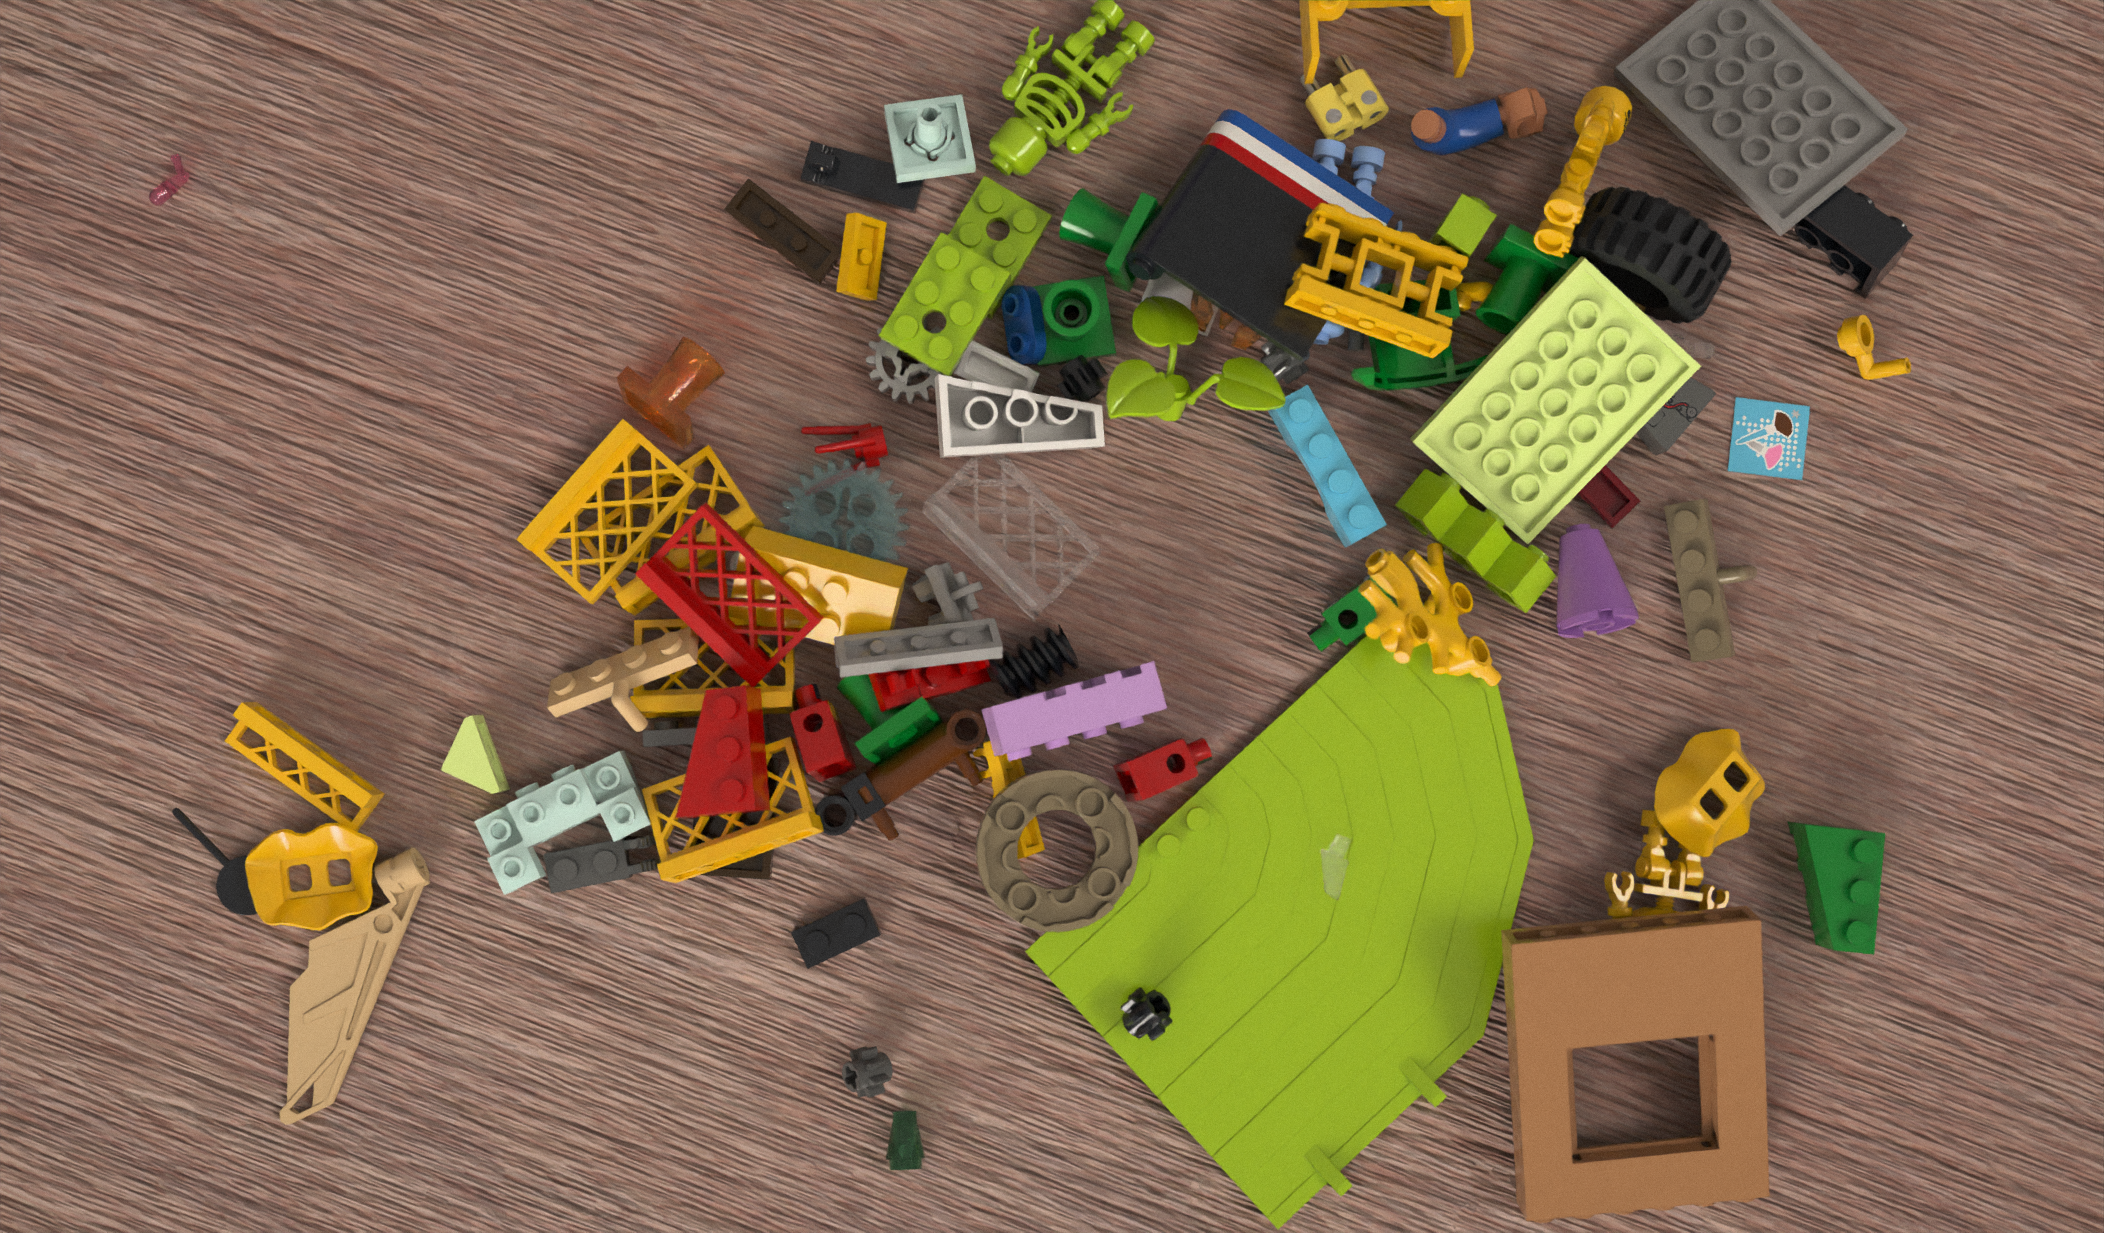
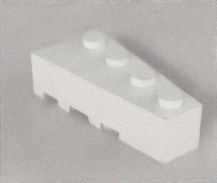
M938 374L935 377L940 458L1091 449L1105 446L1102 405L1046 396L1019 389H1009L977 381L962 380Z

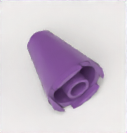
M1578 524L1568 527L1566 529L1567 534L1559 539L1556 619L1558 635L1564 638L1584 637L1583 631H1596L1597 635L1622 630L1635 624V619L1639 620L1638 610L1598 529H1591L1590 524Z

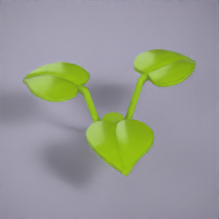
M1162 296L1147 297L1136 307L1132 316V327L1137 337L1151 346L1164 347L1169 345L1170 353L1166 375L1163 372L1156 373L1151 364L1140 359L1127 360L1116 366L1109 379L1106 393L1107 410L1110 419L1123 416H1157L1165 421H1176L1181 418L1187 403L1194 405L1197 398L1215 383H1218L1216 387L1217 397L1232 407L1244 410H1273L1284 407L1286 399L1272 371L1262 362L1248 357H1237L1227 360L1223 364L1222 374H1213L1195 391L1191 392L1188 381L1183 376L1174 374L1178 350L1177 344L1190 345L1197 338L1198 323L1194 314L1179 301Z

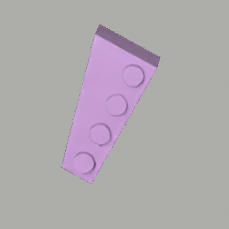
M1153 661L982 709L994 756L1007 754L1008 760L1012 761L1032 755L1030 748L1032 746L1045 743L1046 750L1070 744L1068 736L1082 733L1085 740L1106 734L1105 726L1119 722L1120 728L1123 729L1144 723L1143 715L1167 709V705Z

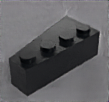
M1845 185L1795 224V232L1799 240L1809 249L1820 248L1824 251L1831 261L1828 266L1837 275L1842 276L1847 272L1855 279L1859 285L1854 290L1864 299L1896 266L1913 236L1900 219L1894 216L1888 217L1875 207L1874 202L1867 195L1860 192L1855 193Z

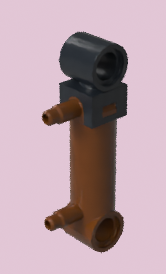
M974 710L956 712L874 767L840 787L845 795L834 794L822 799L817 804L815 814L821 818L824 829L823 833L830 836L841 835L855 825L858 816L861 821L871 816L881 833L886 836L888 841H892L899 836V833L895 828V823L884 807L951 763L955 762L964 777L970 781L972 786L983 782L979 769L968 752L978 747L986 738L987 728L984 717ZM963 718L973 719L979 727L977 736L971 741L962 740L957 735L956 726ZM831 804H839L846 811V820L840 826L831 824L826 817L827 808Z

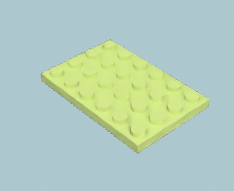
M1581 256L1410 439L1480 503L1498 514L1505 521L1507 527L1525 543L1529 544L1701 365L1586 258Z

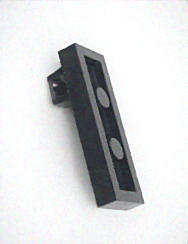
M813 141L810 142L800 177L802 183L914 214L925 181L923 179L897 183L894 164Z

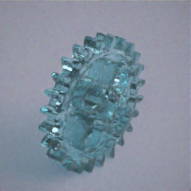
M846 458L842 469H839L835 460L831 459L828 461V472H825L817 464L813 466L814 479L803 473L799 478L804 487L791 486L788 489L796 499L795 501L785 500L782 502V506L790 510L791 514L779 518V522L790 525V530L783 534L814 542L817 532H827L834 539L833 548L840 549L843 529L842 526L836 525L835 520L843 516V489L848 488L850 490L847 518L849 521H854L855 526L849 528L846 533L847 552L887 562L886 558L898 561L900 555L893 548L894 545L905 546L907 544V540L899 536L898 533L910 528V524L899 521V517L906 514L909 509L897 507L896 502L901 499L903 493L891 494L889 492L894 483L893 479L887 480L884 483L879 481L882 469L878 468L871 475L867 474V462L863 461L855 470L852 467L851 458ZM826 491L834 496L836 506L833 512L826 513L818 508L816 498L819 492ZM859 494H868L874 498L876 509L873 514L864 515L857 510L855 502ZM866 534L872 538L874 542L872 553L861 554L855 549L854 538L856 535Z

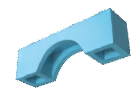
M1308 385L1286 396L1284 407L1268 410L1284 441L1296 453L1311 476L1323 501L1325 513L1345 548L1387 525Z

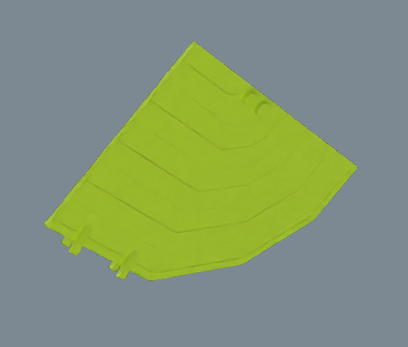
M1366 635L1138 846V860L1132 882L1129 887L1127 886L1122 896L1113 905L1114 908L1108 914L1080 929L1064 932L1046 931L1025 950L1028 956L1277 1230L1327 1183L1330 1184L1340 1197L1352 1187V1184L1342 1174L1341 1170L1421 1094L1436 1108L1447 1096L1434 1082L1484 1036L1503 962L1501 930H1508L1512 927L1534 842L1498 685L1490 687L1481 677L1474 678L1470 673L1462 676L1433 673L1432 654L1427 642L1413 648L1408 663H1399L1394 659V652H1388L1383 647L1380 637L1371 639ZM1140 987L1146 994L1153 990L1160 992L1167 998L1171 1006L1169 1017L1173 1022L1165 1028L1166 1032L1154 1041L1147 1034L1140 1039L1131 1035L1124 1027L1122 1021L1124 1011L1120 1008L1121 1005L1128 1001V996Z

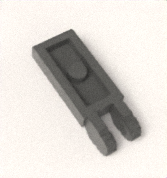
M654 835L630 840L623 838L615 842L609 840L544 854L551 893L633 877L632 874L658 869L657 864L660 863V859L655 860L652 858L643 860L640 863L630 864L628 849H643L656 844Z

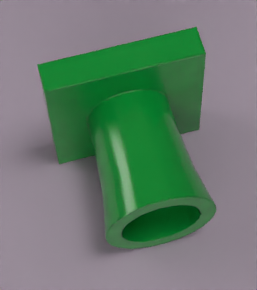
M1081 188L1074 195L1064 213L1059 237L1061 240L1080 244L1109 255L1105 265L1115 286L1130 293L1137 277L1129 270L1126 255L1159 207L1158 201L1155 197L1142 192L1129 216L1101 201L1085 188Z
M1510 223L1490 247L1484 259L1485 262L1502 270V273L1489 294L1476 309V316L1493 330L1508 335L1537 304L1541 292L1547 293L1579 258L1566 252L1562 258L1540 251L1534 243V235Z
M1104 275L1032 286L1040 296L1047 341L1046 352L1043 359L1038 363V368L1069 363L1080 355H1083L1086 360L1116 356ZM1076 312L1079 314V317L1076 320L1069 321L1064 317V313Z
M868 674L844 677L837 686L841 694L856 708L872 729L870 733L855 742V745L863 757L875 765L943 722L937 710L923 696L910 705L881 712Z

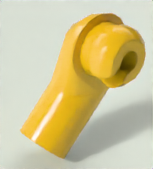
M1486 281L1460 283L1456 287L1459 310H1469L1472 301L1483 302L1494 285Z

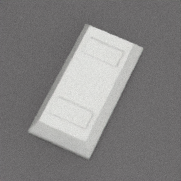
M973 340L954 371V374L969 381H977L1009 389H1019L1031 393L1040 375L1039 372Z

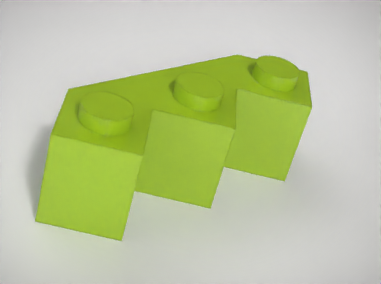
M1424 469L1395 506L1415 529L1424 536L1427 534L1431 535L1438 543L1442 544L1444 547L1443 552L1468 572L1470 570L1488 582L1486 587L1494 594L1527 613L1557 577L1547 564L1549 557L1534 545L1526 548L1513 541L1503 528L1505 521L1494 511L1487 508L1482 512L1469 505L1459 492L1462 488L1461 485L1453 477L1444 472L1438 476Z

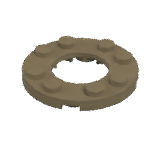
M1042 769L1014 780L1003 788L991 801L981 819L977 832L976 864L987 893L994 903L1008 916L1020 922V924L1036 930L1047 932L1071 931L1088 926L1108 914L1114 908L1113 905L1122 896L1127 886H1130L1137 866L1138 838L1133 819L1127 807L1118 795L1104 783L1086 773L1072 769ZM1049 810H1067L1080 816L1090 827L1095 840V857L1088 872L1077 883L1064 888H1045L1032 882L1022 871L1017 858L1018 839L1023 829L1036 815Z

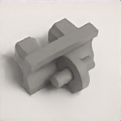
M947 562L925 569L926 575L913 583V589L921 603L937 598L941 607V612L928 617L929 626L974 620L971 611L979 608L974 594L984 589L981 581L969 584L964 571L954 575L950 563Z

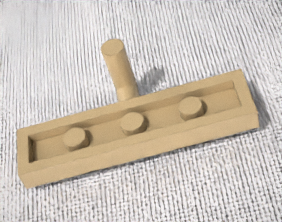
M686 627L676 632H669L658 639L640 646H633L627 651L609 658L599 659L588 666L570 673H563L550 682L547 708L556 718L612 696V704L634 731L640 732L647 727L648 721L630 700L629 690L697 664L699 636L690 627Z

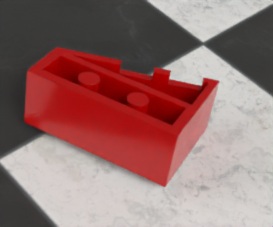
M744 685L706 690L676 818H698L770 810L761 689Z

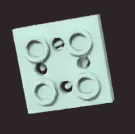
M962 94L884 105L897 183L975 172L976 164ZM912 141L915 142V143L912 144L911 146H907V145L905 144V142H907L908 144H911ZM928 156H930L931 159H934L937 156L938 160L930 161L928 159Z

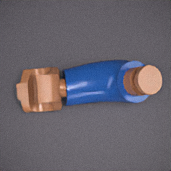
M1526 87L1516 92L1499 94L1500 106H1497L1496 100L1493 98L1458 109L1426 108L1416 113L1413 117L1411 136L1414 143L1422 150L1439 156L1461 152L1504 135L1503 125H1506L1509 138L1511 139L1528 137L1543 131L1544 116L1548 113L1545 100L1540 97L1536 88Z

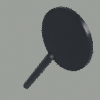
M174 808L172 814L224 866L217 877L216 883L217 894L222 904L228 910L239 915L258 914L248 887L245 870V860L248 855L240 856L230 861L179 808Z

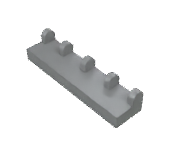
M995 618L834 637L836 667L839 668L840 677L1002 658L1003 645Z

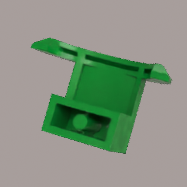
M1417 280L1413 282L1425 286L1426 280ZM1393 283L1378 284L1373 289L1391 295ZM1440 287L1435 312L1453 318V321L1461 316L1456 288L1450 291ZM1405 297L1403 308L1400 311L1417 317L1421 302ZM1368 335L1373 367L1354 369L1351 375L1355 381L1372 390H1403L1437 386L1466 380L1488 355L1455 365L1451 341L1447 348L1432 359Z

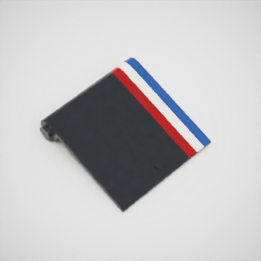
M1228 109L1220 114L1127 253L1126 260L1129 270L1137 278L1145 281L1149 279L1158 280L1163 273L1169 275L1291 356L1302 361L1327 320L1284 305L1287 290L1294 283V280H1292L1294 272L1302 264L1314 268L1317 266L1322 243L1304 237L1305 229L1308 227L1306 226L1307 217L1319 203L1336 204L1343 207L1346 212L1362 218L1377 219L1382 222L1383 226H1386L1394 212L1246 115L1236 110ZM1338 238L1335 253L1351 258L1356 244ZM1331 269L1328 276L1329 279L1325 284L1343 290L1347 275Z

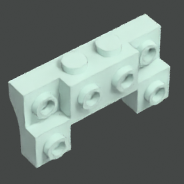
M624 750L618 751L582 769L576 770L574 765L565 767L551 775L554 780L553 782L541 788L538 782L530 784L515 792L518 799L474 821L491 856L487 860L504 895L546 876L533 846H537L599 815L602 816L614 842L651 825L645 800Z

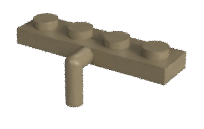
M1708 499L1664 506L1691 662L1736 656L1723 585L1753 580L1757 576V569L1753 565L1720 569Z

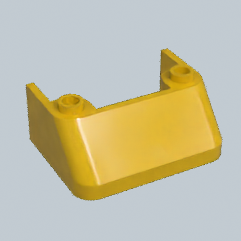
M1299 0L1305 84H1313L1320 58L1318 21L1336 20L1344 14L1346 9L1431 6L1436 13L1449 16L1454 78H1462L1474 51L1470 0Z

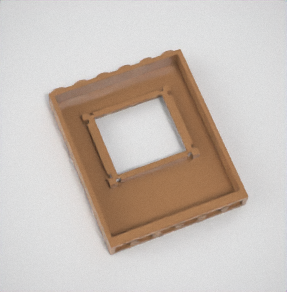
M1747 905L1501 930L1516 1198L1526 1221L1548 1223L1556 1218L1575 1217L1578 1219H1588L1595 1214L1615 1213L1627 1215L1635 1210L1656 1209L1667 1211L1675 1206L1696 1205L1707 1207L1715 1202L1734 1200L1746 1203L1753 1201L1755 1198L1770 1197L1761 919ZM1698 1036L1700 1136L1577 1148L1573 1069L1574 1048ZM1708 1141V1147L1703 1146L1701 1143ZM1579 1154L1580 1160H1575L1572 1155Z

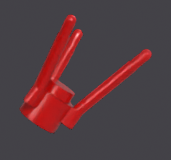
M871 423L858 426L801 428V433L804 435H851V440L816 446L814 451L817 454L854 448L856 459L863 457L865 459L806 489L805 494L807 496L823 491L867 468L880 466L879 458L888 456L882 425L871 427Z

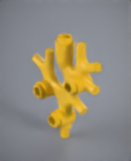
M1431 543L1427 546L1428 563L1414 549L1404 555L1403 562L1392 551H1385L1383 548L1374 551L1365 563V566L1368 568L1367 573L1385 592L1397 600L1398 607L1372 580H1366L1359 587V592L1374 606L1377 612V617L1365 628L1367 636L1371 639L1380 637L1383 647L1388 652H1394V659L1399 663H1408L1413 648L1427 642L1432 654L1433 673H1447L1455 676L1470 673L1474 678L1481 677L1490 687L1498 684L1502 676L1491 665L1493 659L1490 657L1488 646L1478 636L1467 638L1460 627L1458 617L1472 610L1473 598L1469 589L1463 583L1456 582L1451 584L1448 580L1444 567L1443 545ZM1406 565L1431 591L1424 606L1420 599L1417 583Z

